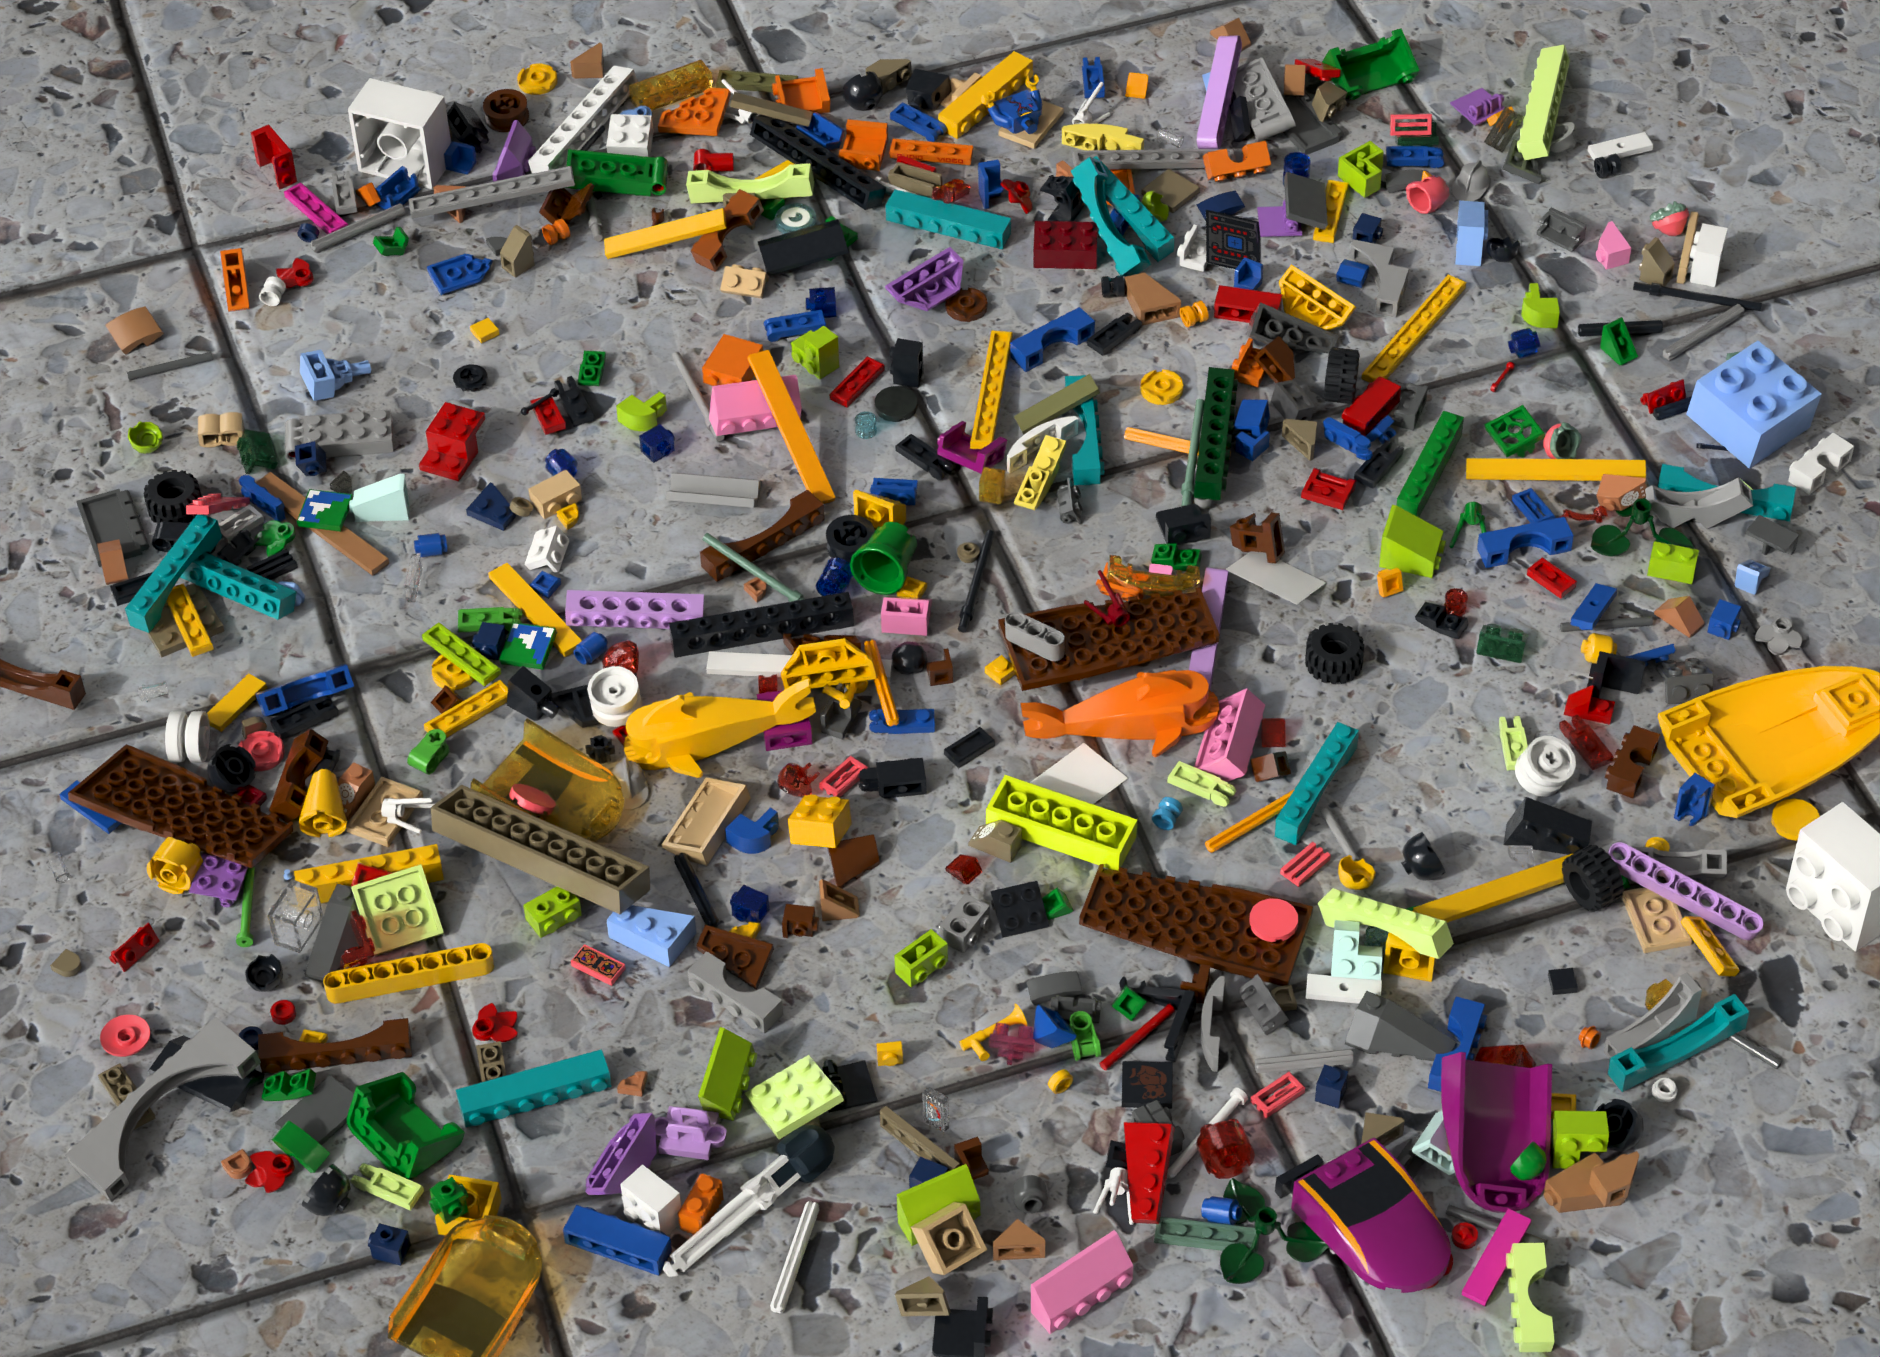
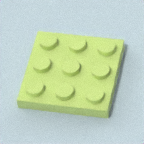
M421 864L351 886L373 957L444 934Z
M809 1055L744 1093L748 1102L778 1139L783 1138L844 1101L839 1090Z

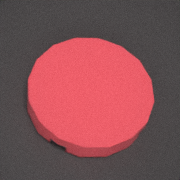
M270 731L253 732L247 735L243 742L241 740L238 745L251 754L256 765L254 771H266L274 768L282 761L285 753L282 739Z
M514 784L509 792L510 798L512 800L516 798L518 800L517 804L520 807L536 814H544V811H546L547 815H549L556 806L555 801L549 795L528 785Z
M1271 898L1262 900L1254 905L1250 912L1249 922L1251 930L1257 937L1268 942H1276V940L1280 939L1282 941L1287 940L1294 935L1298 927V913L1287 901Z

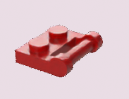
M1314 468L1301 492V498L1343 510L1351 493L1355 490L1357 480L1351 478L1346 480L1323 473L1320 469Z

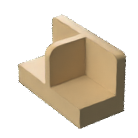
M974 73L967 80L951 78L952 91L940 105L945 107L950 105L980 80L982 75Z

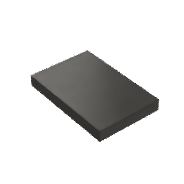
M1286 172L1284 176L1286 218L1325 230L1328 225L1325 183Z
M329 1075L314 1088L313 1094L305 1096L276 1121L275 1126L280 1130L287 1121H291L323 1145L347 1123V1115L354 1093Z

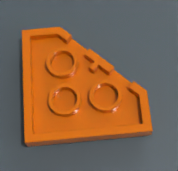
M710 87L704 91L703 95L697 98L691 97L679 103L680 107L672 111L668 109L662 112L658 123V132L718 136L731 96L730 90Z

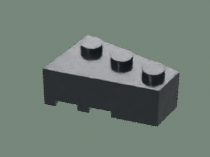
M1525 797L1506 824L1504 845L1567 855L1574 854L1589 845L1592 821Z

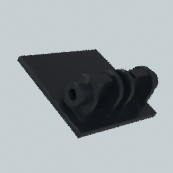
M1038 881L990 891L992 909L996 911L1002 938L1049 927Z
M826 1060L823 1063V1073L839 1090L844 1099L843 1102L829 1109V1113L878 1102L865 1060L838 1067L833 1060Z

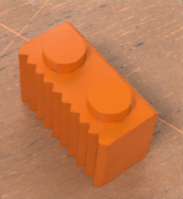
M703 1173L699 1175L678 1212L679 1228L682 1231L694 1235L715 1215L719 1205L722 1204L721 1201L724 1200L721 1180Z

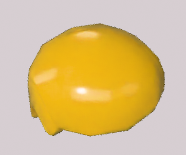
M1348 855L1340 860L1338 866L1340 882L1346 888L1363 890L1370 887L1374 882L1376 872L1373 866L1368 864L1364 858L1354 861L1352 856Z

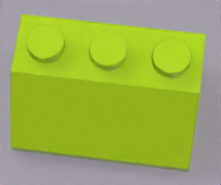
M722 1027L719 1028L698 1098L704 1111L719 1113V1118L734 1121L736 1113L739 1114L743 1104L741 1096L743 1090L748 1089L750 1082L748 1073L750 1067L755 1066L757 1053H755L751 1042Z
M966 1164L897 1194L898 1224L911 1246L918 1244L911 1226L953 1202L966 1204L973 1221L981 1216L980 1199Z

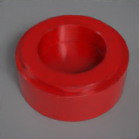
M279 1000L270 1009L272 1020L279 1025L289 1024L296 1017L295 1006L289 1000Z

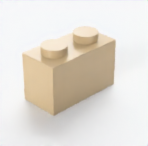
M567 470L528 488L531 504L544 519L557 514L556 511L582 500L580 484Z

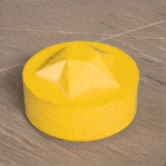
M1652 837L1647 840L1645 847H1653L1661 851L1670 850L1669 843L1661 837Z
M1066 1069L1059 1070L1049 1079L1048 1087L1053 1093L1060 1094L1071 1086L1073 1076Z

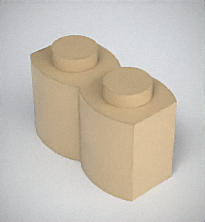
M228 412L221 415L204 414L199 416L198 439L200 446L216 447L221 444L235 446L244 443L242 413Z

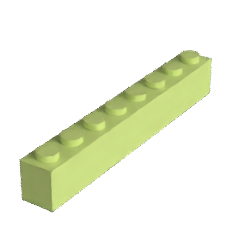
M1565 44L1541 49L1540 56L1537 58V69L1534 70L1535 77L1531 83L1532 90L1529 93V102L1526 105V115L1523 117V128L1520 129V140L1517 141L1518 151L1522 153L1524 160L1549 155L1570 64Z

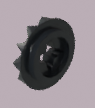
M474 364L458 368L453 375V382L456 388H461L463 392L467 389H470L472 392L475 388L480 390L482 385H486L488 379L486 370ZM469 375L473 377L472 381H468Z

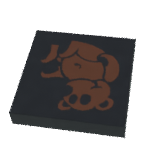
M1122 1061V1107H1145L1148 1103L1158 1100L1163 1108L1172 1109L1173 1062Z

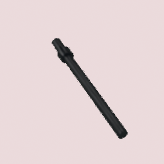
M1634 282L1633 290L1650 293L1649 295L1653 296L1660 294L1731 307L1740 304L1744 309L1761 311L1762 303L1664 287L1660 286L1659 283L1653 282L1652 284Z
M993 530L986 531L967 599L959 614L961 619L958 631L962 633L967 631L969 621L973 619L975 612L973 607L995 535Z

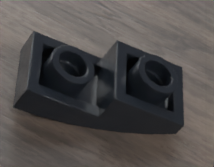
M1428 602L1423 604L1415 616V620L1429 629L1455 639H1459L1468 626L1467 618L1448 614L1446 606Z

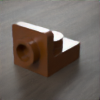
M1201 964L1199 973H1194L1192 983L1181 982L1180 989L1195 992L1197 1003L1204 1004L1210 981V966Z

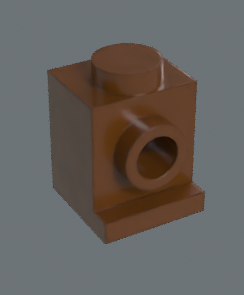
M786 904L782 920L783 938H788L789 934L799 937H813V932H817L819 928V917H815V907Z

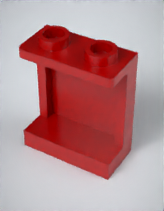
M268 124L252 131L251 137L256 163L260 167L269 163L273 164L277 187L283 189L298 182L292 151Z

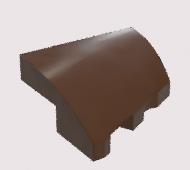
M874 834L841 840L836 848L827 847L836 886L842 889L847 881L852 878L857 880L863 876L865 871L872 870L880 864Z

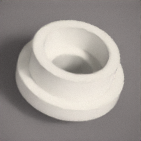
M1660 1078L1652 1086V1094L1658 1101L1671 1102L1677 1096V1086L1669 1078Z

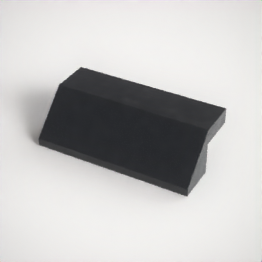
M838 219L757 241L768 276L849 253Z
M183 1035L170 1040L149 1068L148 1074L155 1073L164 1064L165 1060L179 1051L190 1038ZM254 1069L244 1079H241L239 1076H211L184 1083L177 1088L230 1113L244 1107L248 1089L263 1083L265 1074Z

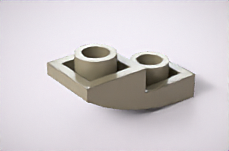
M501 1041L476 1045L482 1082L506 1076Z

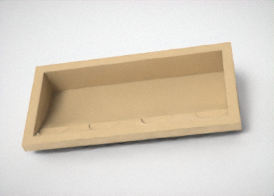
M706 777L665 838L662 847L675 855L685 853L689 861L707 866L726 837L725 828L742 813L751 799L747 786Z

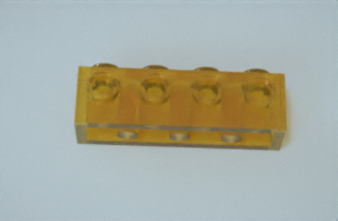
M702 59L629 85L630 100L636 108L647 106L651 111L702 93L710 87L713 88L712 72Z

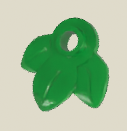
M268 521L263 524V531H260L254 537V539L260 538L254 545L267 546L266 553L270 557L284 550L286 544L294 540L296 536L295 527L289 522Z

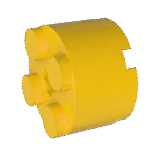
M167 837L147 864L148 876L151 880L155 878L159 882L158 887L166 892L182 894L185 890L188 891L197 871L203 863L200 848L193 843L188 844L181 840Z

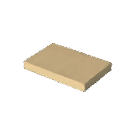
M1042 100V115L1039 117L1036 132L1028 134L1026 131L1013 134L1008 129L1001 127L999 129V136L1034 149L1063 115L1064 108Z
M381 776L347 824V832L389 847L402 827L397 824L387 823L388 817H382L381 810L384 799L423 798V791ZM405 808L403 817H398L397 819L406 822L415 808Z
M1645 887L1622 892L1624 905L1644 953L1691 945V936L1681 924L1683 917L1677 904Z

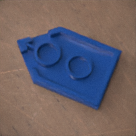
M465 253L427 266V271L440 295L481 282L492 265L493 260L487 258L482 260Z

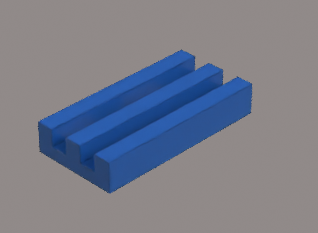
M1532 488L1512 495L1513 503L1530 523L1556 518ZM1537 507H1538V508L1540 509V511L1545 515L1544 517H1543V515L1538 511Z

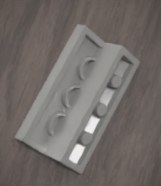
M672 473L670 491H666V500L755 508L758 504L762 480Z

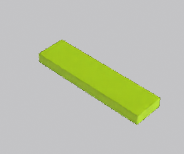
M438 622L422 634L423 641L484 687L501 675V668Z

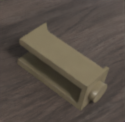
M900 162L888 173V181L894 186L936 200L943 194L942 174Z

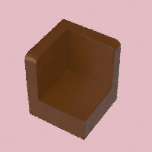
M948 648L944 649V660L926 663L930 686L953 683V666Z
M1286 751L1250 759L1256 782L1291 774Z
M978 1136L954 1144V1159L960 1163V1166L964 1164L968 1166L973 1180L989 1174V1169L982 1157V1144Z

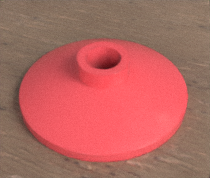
M136 1015L115 1017L103 1027L100 1034L101 1045L106 1052L113 1056L126 1057L134 1055L141 1051L149 1042L150 1028L143 1018Z

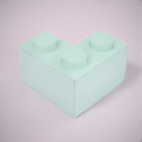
M1335 920L1331 977L1381 980L1382 947L1358 945L1359 922Z

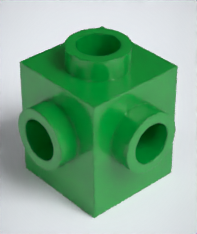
M453 1177L440 1181L429 1189L432 1199L429 1201L430 1207L436 1215L439 1214L445 1224L468 1212L466 1203L468 1193L462 1184L458 1185Z

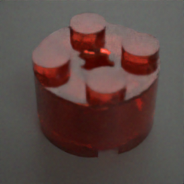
M1237 1119L1206 1124L1200 1129L1201 1134L1197 1139L1196 1147L1209 1174H1214L1218 1179H1228L1241 1174L1244 1166L1247 1164L1250 1166L1253 1163L1255 1152L1243 1126Z

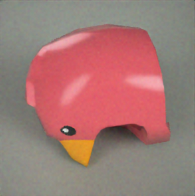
M1423 171L1422 181H1413L1406 187L1407 199L1413 209L1419 213L1435 212L1441 208L1450 195L1449 187L1445 180L1439 176H1433L1426 171Z

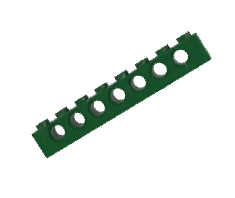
M1209 367L1194 498L1221 500V492H1226L1227 479L1223 477L1228 476L1229 464H1225V462L1229 463L1230 449L1226 448H1231L1232 435L1228 434L1233 432V421H1230V419L1234 420V406L1236 405L1238 379L1234 378L1235 369Z

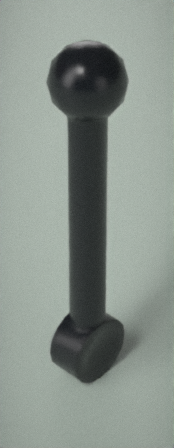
M556 388L551 389L550 393L528 407L521 408V414L525 416L530 410L549 398L557 397L559 390Z
M1697 443L1696 448L1728 451L1724 446Z

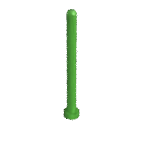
M255 866L253 868L248 867L244 877L240 933L236 936V944L240 947H249L253 944V935L250 933Z

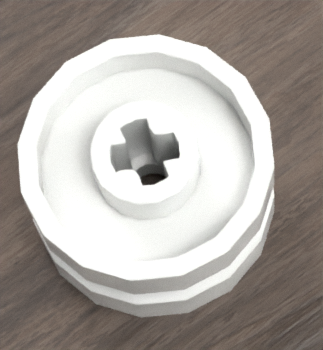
M612 666L598 671L590 679L587 688L593 716L600 723L612 727L626 725L628 717L635 710L642 707L637 677L630 670Z
M170 711L165 733L168 760L170 762H183L188 757L190 762H205L210 743L208 714L205 711H193L188 717L185 711Z
M1554 736L1535 738L1516 761V777L1520 785L1529 793L1544 797L1553 795L1573 775L1576 767L1575 755L1563 740Z

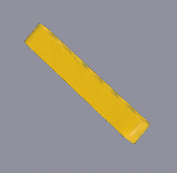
M478 943L333 971L325 975L323 984L328 1001L339 1004L487 975L494 969V960L491 947L485 943Z

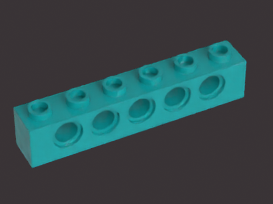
M206 552L196 558L180 577L277 620L294 612L297 591Z

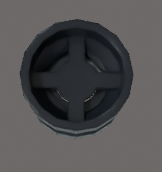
M1615 153L1608 155L1607 158H1595L1594 169L1596 175L1599 178L1607 177L1608 174L1615 175L1621 173L1622 164L1619 156Z
M1118 275L1115 278H1110L1109 276L1101 277L1102 296H1124L1123 275Z

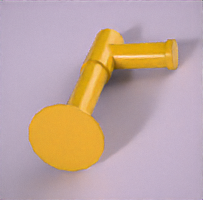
M868 680L845 683L847 688L845 693L836 690L826 683L822 693L840 701V707L847 709L854 695L866 690Z
M1015 1003V1008L1009 1016L960 1040L959 1044L962 1050L966 1051L972 1047L981 1061L988 1060L990 1054L984 1049L981 1042L1012 1025L1023 1024L1026 1027L1028 1026L1020 1007Z

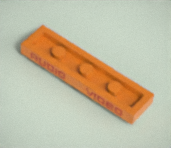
M893 138L889 156L894 159L902 155L917 161L971 165L973 145Z

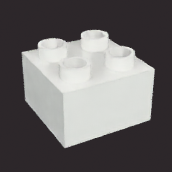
M369 78L348 108L358 171L388 178L401 166L407 168L410 178L413 173L416 175L418 186L433 189L446 170L444 153L451 144L444 96L430 90L421 91L401 86L393 81L384 82Z
M1841 802L1800 829L1786 892L1794 906L1801 910L1807 908L1821 921L1824 931L1830 938L1836 941L1843 940L1855 952L1880 936V833L1844 802Z

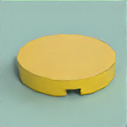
M532 64L527 69L524 67L518 73V86L527 94H545L553 90L557 85L556 71L546 64Z
M1162 369V372L1153 370L1145 374L1141 379L1140 392L1143 398L1153 404H1171L1179 400L1183 394L1182 379L1178 374L1170 370Z
M443 655L438 656L432 664L433 681L441 688L446 685L453 690H459L471 685L475 680Z
M1795 798L1785 799L1774 807L1771 823L1780 836L1798 841L1800 829L1820 817L1812 804L1804 800Z

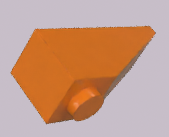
M242 249L220 251L228 312L250 309Z

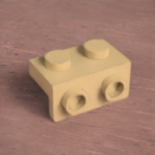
M733 264L732 267L725 266L720 291L722 293L762 299L765 283L769 281V276L760 268L748 270L736 264Z

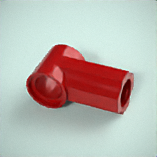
M698 149L694 153L693 170L734 171L733 153H711L707 149Z

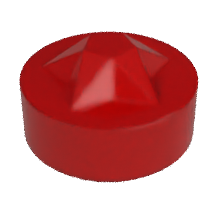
M1466 1222L1458 1223L1454 1226L1451 1240L1456 1247L1470 1249L1476 1245L1478 1231L1475 1226Z

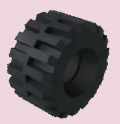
M1336 347L1330 349L1324 386L1325 401L1352 404L1354 401L1360 358L1358 350Z
M172 470L171 472L164 471L163 474L155 475L154 479H150L148 485L144 487L147 511L154 523H189L196 517L197 514H186V505L193 503L194 499L202 497L198 480L191 473L186 474V471L183 470L177 472V470Z
M1328 623V626L1323 624L1319 626V629L1315 628L1312 634H1309L1306 643L1305 665L1308 667V672L1313 674L1315 679H1322L1321 682L1323 683L1331 682V684H1336V682L1344 684L1346 680L1352 681L1354 676L1360 674V670L1363 667L1364 640L1362 636H1359L1357 630L1353 631L1352 627H1345L1341 623H1338V625Z
M1588 845L1564 859L1562 863L1564 882L1572 897L1584 909L1595 912L1622 897L1624 883L1621 873L1611 856L1601 847Z

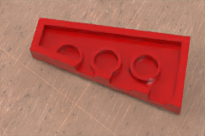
M1124 1122L1131 1218L1134 1223L1159 1224L1175 1130L1172 1124Z

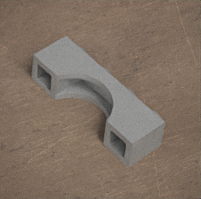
M1632 847L1689 878L1723 879L1727 874V850L1701 849L1691 852H1669L1657 850L1653 847ZM1635 864V868L1638 871H1645L1642 865Z
M707 951L688 969L689 985L694 991L703 993L714 1004H720L731 1015L738 1016L746 1021L753 1029L757 1028L765 1033L783 1015L782 999L765 988L752 992H740L728 986L725 982L727 979L726 964Z

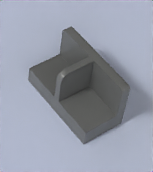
M1761 515L1755 519L1746 531L1748 536L1763 542L1762 554L1764 555L1772 547L1790 555L1796 550L1799 534Z
M839 683L836 690L844 693V684ZM831 697L820 716L821 733L843 740L860 711L862 702L853 698L850 706L847 709H843L840 707V701Z

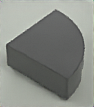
M490 237L486 238V243L492 252L498 256L507 238Z

